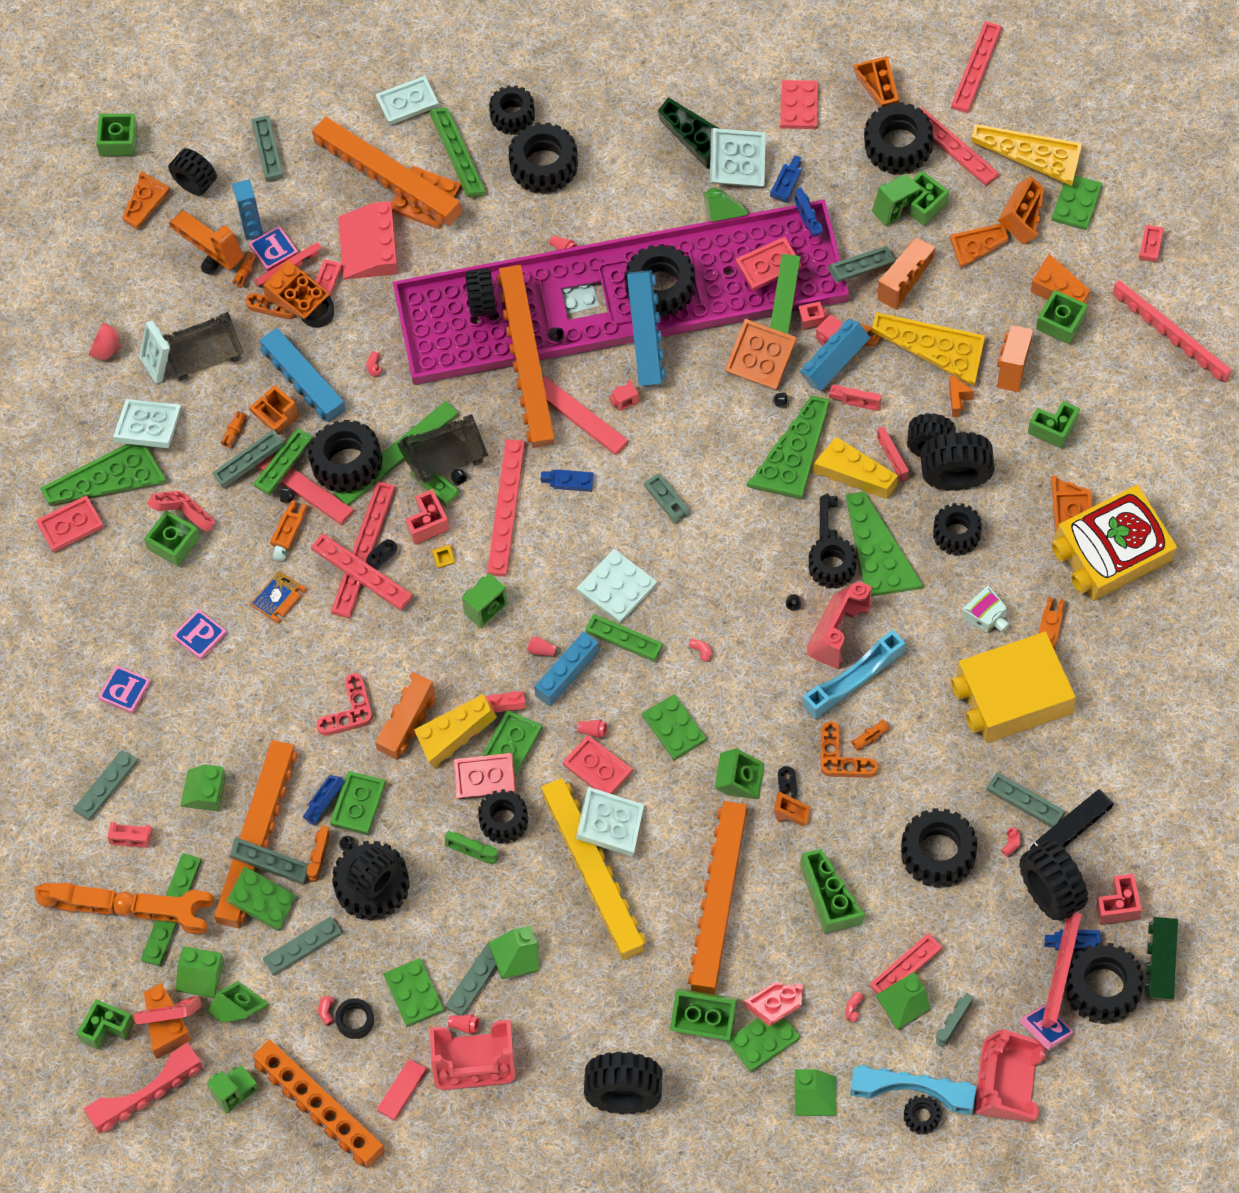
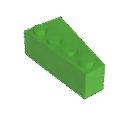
M822 849L802 853L799 864L824 934L861 925L865 918L862 909H859L856 900L849 894L842 879H839L834 867Z

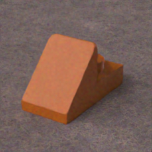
M950 376L949 389L952 417H960V410H963V400H973L974 391L956 377Z
M778 792L774 813L778 822L788 819L801 826H805L808 823L811 807Z

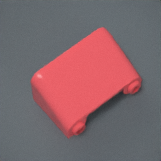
M856 582L832 596L807 644V654L809 657L836 669L840 668L843 662L841 647L844 643V635L838 628L845 615L855 618L859 613H868L871 607L872 586Z
M501 1020L493 1023L491 1034L451 1038L450 1030L445 1027L430 1028L431 1064L434 1084L438 1089L450 1090L507 1084L515 1079L510 1020Z
M1005 1029L988 1036L984 1040L981 1049L974 1106L976 1114L1032 1122L1037 1119L1039 1108L1037 1103L1031 1101L1035 1065L1042 1062L1046 1055L1045 1047L1038 1040Z

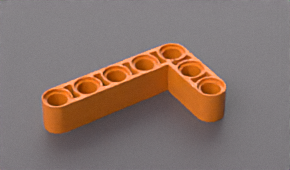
M181 210L169 222L175 232L228 270H231L244 258L234 233L225 225L215 233L184 210Z

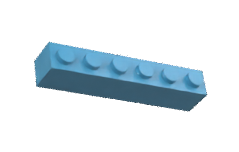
M652 270L629 272L627 278L639 386L661 384L663 379H666L665 367L662 368L661 360H664V351L660 349L659 343L662 342L661 330L658 331L657 324L660 323V314L656 312V305H658V295L654 293L656 276L652 275Z
M278 328L259 340L261 353L271 359L275 369L282 371V376L287 382L291 381L294 384V390L298 394L302 393L308 406H313L316 409L315 412L320 419L324 418L327 422H330L346 410L344 401Z

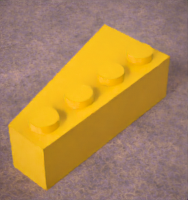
M838 437L833 439L814 462V474L828 477L833 481H840L847 484V486L862 489L864 492L887 499L897 487L898 475Z
M482 694L414 729L428 762L436 769L443 760L450 758L455 750L461 745L464 746L468 743L474 734L481 732L497 717L489 700Z

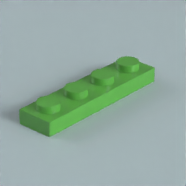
M297 428L284 444L285 446L280 449L253 483L254 487L270 496L310 446L313 436Z
M593 614L585 629V633L653 662L656 661L663 647L662 642Z

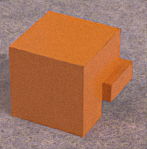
M274 385L264 394L265 397H260L249 407V410L271 431L274 429L278 435L299 416L296 403Z

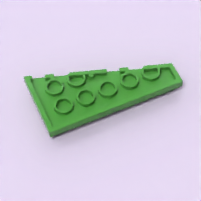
M811 396L797 418L789 425L786 433L781 436L767 455L766 460L758 467L755 475L747 482V487L802 499L830 399Z
M126 444L41 487L40 490L49 506L76 501L86 495L88 498L167 482L146 446Z
M866 493L846 494L863 583L872 586L871 597L923 589L921 581Z

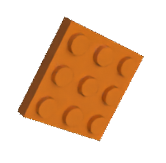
M413 165L410 169L454 198H456L462 187L459 182ZM395 195L391 203L393 213L439 229L441 224L433 216L424 214L419 207H414L405 198H399Z
M745 319L726 365L725 372L777 390L793 352L797 337Z

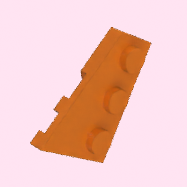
M142 171L139 174L138 183L135 184L132 198L129 200L122 217L123 222L137 230L170 193V187Z
M1000 223L950 235V241L959 268L965 267L1007 243L1008 235L1005 227Z

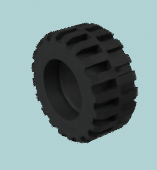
M898 102L896 105L890 103L887 107L882 106L878 108V112L874 111L871 114V119L867 120L866 127L864 128V143L867 157L871 159V163L874 166L878 165L882 171L887 169L888 173L894 174V172L904 174L905 171L910 173L915 171V167L920 168L923 166V161L926 162L930 158L934 144L932 122L929 121L928 115L923 114V110L919 107L915 109L914 105L909 103L904 105V102ZM897 129L907 130L916 137L910 144L903 147H893L882 140L888 132Z
M546 122L545 124L535 123V126H526L524 131L521 129L517 136H514L508 149L510 172L516 183H521L522 188L526 190L529 188L530 192L534 193L537 191H541V194L546 193V191H551L552 193L557 191V188H564L566 182L569 184L573 180V176L576 175L578 167L577 145L573 136L569 135L566 129L561 130V126L556 124L552 126L551 123ZM541 150L552 151L559 155L555 162L544 166L532 164L527 160L533 153Z
M659 244L657 247L650 245L648 249L642 248L638 251V255L634 254L631 257V261L627 263L625 271V289L629 302L627 274L629 272L652 270V273L659 271L670 273L678 280L669 289L654 290V293L658 295L656 312H659L662 318L667 317L668 314L672 316L678 314V310L683 311L686 308V304L691 303L692 296L695 294V268L689 256H684L682 250H675V247L671 245L669 247H664V244Z
M334 421V424H327L323 427L322 431L319 430L315 434L316 438L313 437L310 442L308 458L314 477L321 486H325L330 491H333V489L338 493H342V491L351 493L355 489L359 491L363 489L364 485L368 486L372 483V478L376 479L379 475L378 471L382 468L381 462L383 457L378 438L366 424L361 425L359 421ZM344 449L361 451L360 455L349 463L336 464L330 461L337 452Z
M962 431L960 433L950 432V434H941L939 437L931 438L921 449L923 479L936 489L960 491V489L967 490L971 487H978L980 484L990 480L995 472L993 446L981 434L976 435L973 432L966 433Z
M932 808V812L929 813L928 810L921 812L920 817L915 815L912 818V822L906 825L905 832L902 835L901 859L902 863L906 864L905 869L908 874L913 873V879L916 881L921 879L923 880V885L928 886L929 883H932L934 888H940V884H945V887L952 886L953 881L958 884L962 881V876L967 877L970 874V869H973L978 842L975 830L972 826L969 827V821L966 818L961 819V814L957 812L952 814L950 809L945 808L944 811ZM943 835L956 843L958 851L950 859L937 861L924 855L920 845L923 840L930 836Z
M363 841V845L358 846L356 843L352 845L350 851L346 849L342 853L343 858L338 857L336 861L337 867H333L332 883L336 898L341 907L346 909L347 913L350 915L355 913L356 918L363 919V916L367 917V920H374V917L378 916L379 919L385 918L384 914L389 913V915L395 913V907L400 908L403 905L402 899H406L408 896L407 889L410 888L406 863L396 849L392 850L391 846L386 843L382 846L380 841H374L373 844H369V841ZM378 846L397 861V869L385 890L374 899L367 901L346 885V879L355 861L369 848Z
M1045 841L1023 853L1019 863L1023 882L1027 886V890L1033 897L1034 902L1038 904L1042 912H1045L1046 916L1051 917L1052 920L1061 921L1086 906L1088 902L1086 883L1077 868V864L1062 846H1059L1054 841Z
M1102 942L1096 943L1095 947L1088 945L1084 948V952L1079 950L1075 954V958H1072L1065 984L1067 1000H1071L1070 1006L1073 1010H1079L1078 1015L1082 1018L1087 1015L1089 1021L1094 1023L1095 1019L1101 1020L1100 1024H1107V1020L1116 1023L1119 1021V1017L1125 1019L1129 1016L1130 1011L1133 1012L1136 1009L1142 995L1144 975L1143 971L1140 970L1141 965L1139 961H1134V955L1131 952L1125 953L1124 947H1113L1114 943H1108L1107 946H1103ZM1107 969L1113 971L1121 978L1123 989L1120 993L1111 997L1098 996L1086 986L1085 978L1094 970Z
M608 1052L605 1055H597L585 1067V1099L594 1108L597 1107L599 1110H605L609 1113L636 1114V1112L643 1113L646 1110H651L658 1105L662 1098V1068L652 1058L644 1057L642 1054H633V1052Z

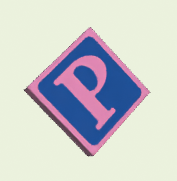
M280 226L248 243L250 249L267 272L298 254L297 249Z
M198 609L172 637L193 655L202 660L227 632Z
M116 665L98 699L133 714L151 681Z
M1046 1004L1022 1017L1020 1023L1049 1050L1071 1037L1074 1032L1059 1017L1057 1022L1050 1028L1043 1027L1042 1020Z

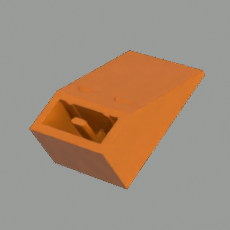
M289 260L263 284L266 297L277 306L303 319H306L330 295Z

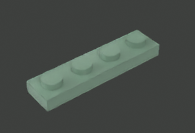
M269 115L252 119L266 182L284 178Z
M885 246L832 263L828 266V270L835 282L839 283L893 265L896 260L888 247Z
M273 429L212 474L224 489L285 445Z
M121 750L73 808L74 811L90 821L138 763L137 759Z
M996 772L986 788V791L1051 828L1065 814V811L998 772Z
M237 837L234 839L229 858L296 883H304L307 863Z
M330 916L263 957V960L274 976L342 933Z
M488 943L445 1005L446 1009L456 1015H464L497 967Z

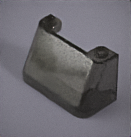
M229 312L220 314L216 319L211 318L189 328L172 332V335H162L164 340H167L170 345L167 364L173 379H178V381L188 379L189 374L228 360L231 363L241 359L240 356L244 354Z
M472 414L464 416L463 420L453 421L451 424L422 434L406 436L397 443L402 456L418 482L422 481L423 484L433 481L435 476L470 464H473V466L484 463L483 459L489 456Z

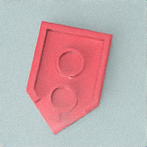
M774 982L745 1000L744 1004L760 1020L771 1026L801 1007L803 984L794 983V986Z

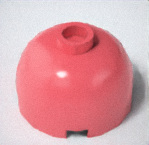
M102 323L88 355L94 359L107 360L111 358L113 353L117 354L121 347V344L118 343L119 334L117 330L107 323Z

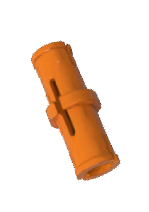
M245 252L242 262L237 267L236 276L232 281L237 287L244 286L247 276L252 271L251 267L256 259L255 254L251 257L252 252Z
M236 411L231 424H228L226 427L227 431L220 442L221 445L226 447L228 444V448L232 447L237 435H240L241 427L247 418L245 413Z
M882 719L873 727L865 729L864 733L852 740L851 743L857 751H860L870 742L874 743L877 741V737L890 730V727Z

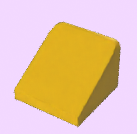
M450 544L431 549L437 568L456 563Z

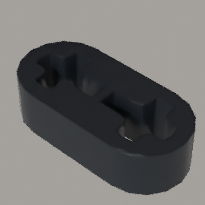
M390 539L384 540L368 554L366 563L376 570L394 556L397 551V544ZM390 546L392 549L384 554V549ZM379 555L380 558L378 562L373 563L371 560L375 559Z
M784 766L778 771L779 792L786 795V788L790 787V793H793L791 797L797 799L795 771L789 766ZM785 772H788V775H790L789 782H785Z

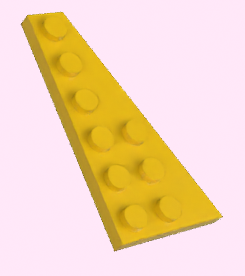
M975 124L971 138L973 143L1070 186L1073 185L1082 143Z
M878 312L875 313L872 327L873 333L972 386L975 385L985 335Z

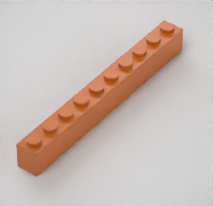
M325 116L312 130L313 140L318 146L325 147L332 155L336 154L343 162L353 165L357 171L366 173L371 180L380 182L385 189H391L399 198L403 197L410 205L419 207L424 214H430L438 223H444L449 227L463 212L460 201Z
M521 265L499 268V275H496L498 286H502L503 291L499 293L501 303H505L506 307L503 310L504 320H508L509 327H506L507 336L512 338V344H509L511 355H515L516 360L513 362L514 373L518 372L519 379H516L517 389L522 391V396H519L521 408L525 407L526 412L522 415L524 425H528L529 431H526L527 442H531L532 448L554 444V435Z
M271 740L239 839L266 849L269 848L270 841L268 837L270 833L273 834L275 816L280 814L281 805L279 803L281 798L284 799L286 795V781H290L292 763L295 764L297 761L298 753L295 751L293 744ZM232 859L214 915L217 924L240 928L241 923L245 922L247 914L227 903L226 900L244 867L256 873L259 868Z
M723 801L722 808H718L717 819H720L719 826H715L714 837H717L716 844L712 843L711 855L714 857L713 862L709 861L707 873L710 874V879L705 881L704 892H707V896L702 899L701 910H704L703 917L699 916L698 928L701 930L700 935L695 937L694 947H697V953H693L691 960L694 970L689 972L688 984H691V990L716 993L747 814V804Z

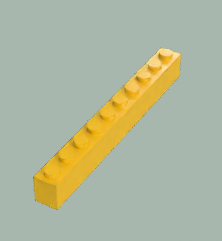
M563 778L541 786L542 796L622 960L643 952L644 944L646 943L645 937L642 932L638 933L636 929L638 926L634 915L630 916L628 912L630 909L626 899H622L619 894L621 893L619 884L617 882L614 883L611 878L613 873L610 866H606L603 861L605 856L601 848L597 849L594 844L576 839L581 816L579 810L581 808L577 799L573 800L571 796L573 791L570 784H565Z

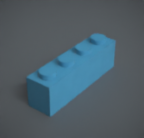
M249 179L233 183L232 185L246 240H255L263 235L254 191Z
M848 319L799 372L811 387L822 391L870 339V336L859 322Z
M583 631L534 686L535 696L551 707L598 654V641Z

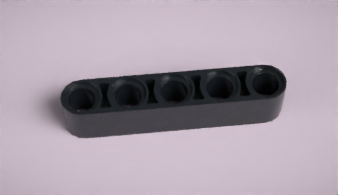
M1098 789L1036 840L1030 849L1045 841L1057 842L1059 846L1065 848L1113 807L1114 802L1101 789Z

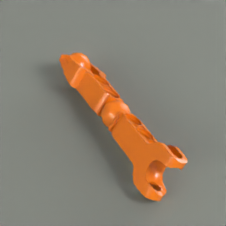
M48 882L37 885L34 888L37 903L45 908L53 907L71 913L74 911L112 915L117 913L123 917L132 914L133 917L179 923L182 929L189 934L207 933L208 925L206 921L194 917V914L199 908L211 907L214 902V896L211 893L199 890L188 891L181 897H171L144 893H134L133 895L127 891L117 894L116 891L77 886L72 883Z

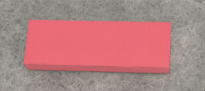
M885 427L878 428L877 439L900 481L908 480L909 470Z
M408 1059L378 1106L377 1112L395 1121L426 1073V1068Z

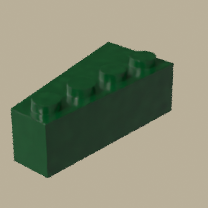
M668 97L658 109L659 120L708 169L711 160V129L718 127Z
M1153 917L1152 921L1148 923L1150 942H1147V954H1150L1149 962H1146V974H1149V982H1145V994L1148 995V1000L1172 1002L1174 1000L1177 918Z

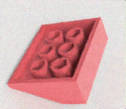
M391 201L372 203L338 217L343 280L398 274Z

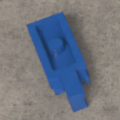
M794 155L790 164L786 163L783 165L770 192V197L787 203L801 175V157Z
M802 187L796 189L793 200L805 228L809 230L811 237L822 235L821 223L817 222L815 210L811 209L809 205L808 194L804 193Z
M558 469L551 470V472L541 471L540 480L541 483H550V487H554V489L592 492L594 472Z
M329 775L308 803L309 808L303 815V818L309 824L314 825L320 819V815L329 807L330 801L341 790V786L345 782L342 777Z
M1060 929L1054 935H1045L1044 947L1055 948V950L1059 951L1064 929ZM1078 930L1073 951H1084V948L1088 945L1095 947L1096 943L1101 942L1100 930Z

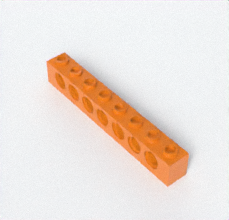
M270 1039L252 1055L255 1062L253 1064L260 1073L264 1071L268 1075V1080L274 1086L278 1084L282 1088L281 1092L288 1099L293 1098L297 1102L295 1105L303 1113L307 1111L311 1115L309 1118L315 1125L321 1124L325 1128V1134L330 1139L336 1138L339 1141V1147L347 1153L349 1151L353 1154L352 1158L359 1166L364 1165L366 1168H369L385 1152L383 1144ZM272 1063H279L277 1068H270ZM286 1076H293L291 1081H284ZM301 1089L308 1090L303 1095L298 1094V1091ZM315 1102L322 1103L318 1108L312 1107ZM330 1115L336 1116L333 1121H327L326 1118ZM343 1129H350L348 1134H340ZM358 1142L365 1143L362 1148L354 1147Z

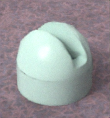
M276 545L272 560H285V555H287L286 549Z

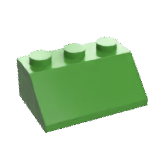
M678 988L675 993L670 1031L730 1041L738 998Z

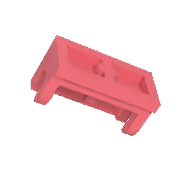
M111 822L107 838L110 845L149 848L152 827L147 824L145 827L117 825L115 822Z

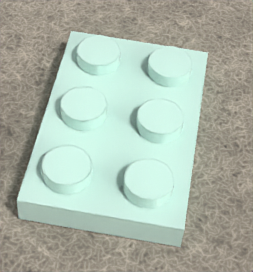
M426 76L375 94L389 126L439 107V103Z
M149 321L145 324L139 358L155 384L163 382L170 345L162 337L159 327H156L153 321Z

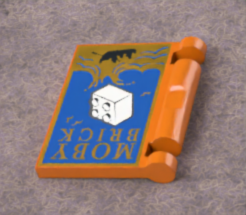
M278 571L250 605L278 624L280 619L276 614L284 617L301 597L297 590L299 589L302 593H305L307 589Z

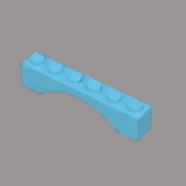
M891 630L879 639L848 670L826 683L817 685L803 696V707L816 720L905 653V642L894 630Z
M866 1065L854 1066L850 1096L871 1099L881 1093L892 1090H915L936 1098L951 1112L972 1115L976 1086L970 1082L956 1083L946 1078L937 1080L927 1075H920L918 1077L912 1076L908 1072L894 1073L885 1068L875 1070Z

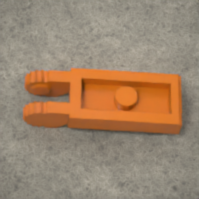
M291 501L270 543L272 546H282L289 551L306 514L308 505L302 504L298 514H295L294 510L297 507V501Z
M1048 596L1039 633L1046 631L1055 650L1063 616L1064 600L1060 599L1058 602L1057 612L1050 611L1053 597Z
M321 825L320 832H316L315 850L312 849L310 861L312 862L307 865L306 874L308 880L312 882H317L320 876L330 837L329 827Z

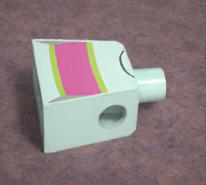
M989 586L984 588L962 609V618L986 633L994 627L1003 633L1010 625L1003 619L1007 613L1006 606Z

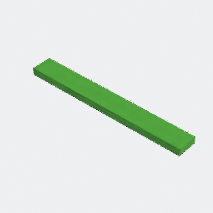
M447 401L442 403L382 453V468L378 471L379 475L376 479L372 478V483L368 486L364 485L363 489L359 491L357 489L352 490L351 493L346 491L338 493L335 491L334 495L349 506L376 484L377 481L381 480L459 416L458 412Z

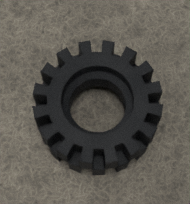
M916 1095L913 1100L912 1098L908 1100V1104L906 1103L904 1109V1121L906 1122L905 1125L910 1127V1131H916V1134L919 1135L920 1132H923V1135H925L928 1131L931 1133L934 1128L938 1127L941 1111L935 1099L932 1101L930 1096L925 1098V1095H921L918 1098V1095ZM919 1108H925L929 1111L930 1118L924 1122L918 1121L914 1116L915 1111Z

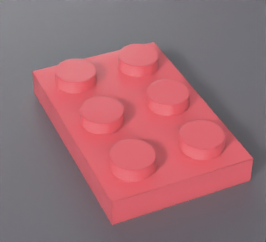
M782 80L780 129H817L818 81Z
M783 237L736 258L735 262L751 290L754 291L778 280L782 254L795 255L787 239ZM801 263L799 264V270L802 269Z
M87 495L36 520L53 553L104 528Z
M589 735L562 762L565 768L591 788L613 794L633 772L632 768Z
M512 753L454 759L458 799L481 797L487 794L493 795L492 791L497 790L498 793L501 792V789H505V792L511 790L513 793H516Z

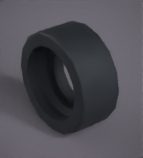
M330 296L322 302L327 305L326 313L319 317L308 316L306 319L301 318L307 326L320 328L332 321L335 309Z
M352 998L338 1006L335 1013V1021L339 1032L345 1037L360 1039L372 1030L374 1014L366 1001ZM352 1008L362 1009L367 1017L365 1024L357 1029L347 1028L343 1023L344 1014Z

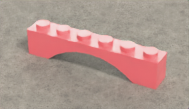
M187 1042L170 1053L161 1073L145 1088L123 1097H101L83 1109L98 1133L108 1132L118 1121L127 1120L132 1112L137 1109H144L148 1102L154 1098L159 1099L163 1097L166 1093L165 1091L172 1087L180 1086L187 1077L196 1076L200 1069L203 1068L202 1064Z

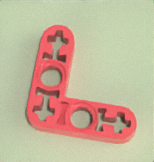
M181 491L153 493L148 500V505L156 511L179 509L199 528L205 531H210L215 523V520Z
M351 673L345 679L352 709L320 718L317 721V730L321 735L329 736L363 727L372 721V713L364 683L359 674ZM353 679L357 682L358 690L355 691L352 684ZM356 696L364 697V701L359 704L353 700ZM361 713L367 715L366 719L362 720ZM352 715L355 716L356 722H354V723H353V717H352ZM346 717L350 719L347 725L339 724L341 718ZM333 720L336 721L337 727H334ZM323 723L329 725L328 729L324 730Z
M201 996L185 998L175 1006L133 1013L135 1024H144L190 1016L202 1007Z

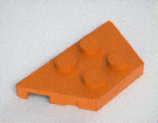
M1051 475L1056 533L1058 524L1092 508L1091 490L1078 487L1069 481L1067 483L1058 479L1057 476Z

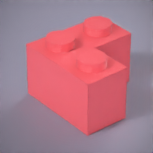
M433 489L415 496L420 513L405 519L407 530L414 544L448 531V519Z
M1134 873L1114 876L1112 884L1114 895L1098 897L1096 908L1100 925L1140 919L1142 910Z

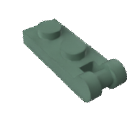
M660 473L644 482V487L674 524L682 516L686 517L690 514L688 507ZM677 506L679 510L674 512L673 508Z
M966 993L963 998L960 997L954 1006L956 1008L953 1015L949 1014L944 1022L945 1028L937 1031L936 1044L938 1046L944 1047L948 1044L973 1004V996Z

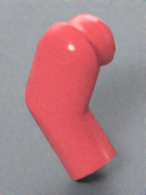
M375 351L371 352L365 364L367 371L373 377H377L381 373V367H378L376 364L380 354Z
M691 638L689 647L699 650L701 652L700 659L708 662L710 656H712V650L709 645Z
M1014 827L1007 830L1008 844L1001 849V852L1006 857H1009L1021 845L1020 833Z
M855 992L846 1004L845 1017L853 1023L859 1018V1013L855 1012V1009L863 999L862 994L859 992Z
M323 996L319 1001L317 1010L326 1026L334 1022L329 1013L330 1006L334 1004L332 996Z

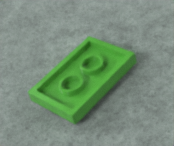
M1079 176L1074 177L1072 186L1064 183L1051 221L1087 231L1102 183Z
M675 694L642 713V717L673 761L706 742V737Z
M507 710L482 756L512 753L514 774L516 776L541 732L542 725Z
M348 771L330 825L368 835L386 781Z
M244 867L226 902L278 931L296 895L251 869Z
M421 958L383 973L406 1028L444 1012Z
M785 1017L771 1026L757 1018L732 1035L730 1041L727 1040V1043L751 1073L798 1041L800 1036Z

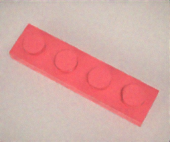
M316 242L288 260L298 267L303 264L302 259L307 256L311 259L318 255L317 250L321 249V246ZM288 260L253 280L256 286L261 284L263 286Z
M929 933L926 934L871 982L870 988L878 994L908 974L916 973L942 950V946Z

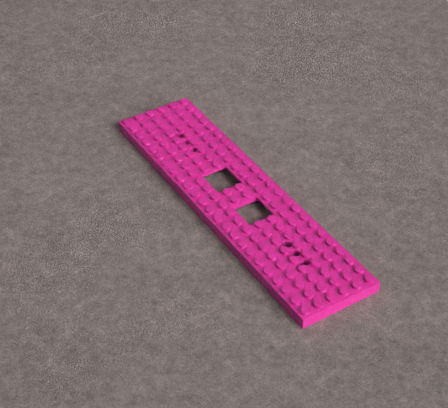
M825 199L809 203L811 209L815 210L816 220L821 223L823 230L822 235L811 237L809 230L805 228L796 205L729 219L708 221L393 281L413 385L513 366V362L516 361L515 355H511L509 344H512V338L507 336L506 327H509L508 320H504L503 310L506 307L505 303H501L499 293L503 291L502 286H498L496 275H499V268L521 265L539 360L634 342L631 306L625 289V271L627 263L631 261V257L634 254L638 255V251L642 248L648 249L650 245H654V247L659 246V244H664V247L671 245L675 247V250H682L684 256H689L695 268L696 285L690 304H686V308L683 311L678 310L676 315L668 314L667 317L663 318L660 315V323L657 324L658 331L661 330L662 337L742 322L745 319L753 320L772 316L778 280L752 291L735 261L736 258L783 237L787 239L795 255L801 257L800 263L802 265V269L798 270L792 312L798 311V306L820 302L821 306L849 301L846 280L836 283L828 270V266L839 262L840 257ZM487 268L491 271L496 304L495 314L499 316L497 320H490L489 316L491 315L471 316L465 278L466 271ZM730 269L734 273L732 275H725L724 271ZM601 282L607 312L568 320L561 290ZM473 318L481 320L478 324L471 323ZM553 327L562 328L564 331V338L559 343L553 342L548 338L549 330Z

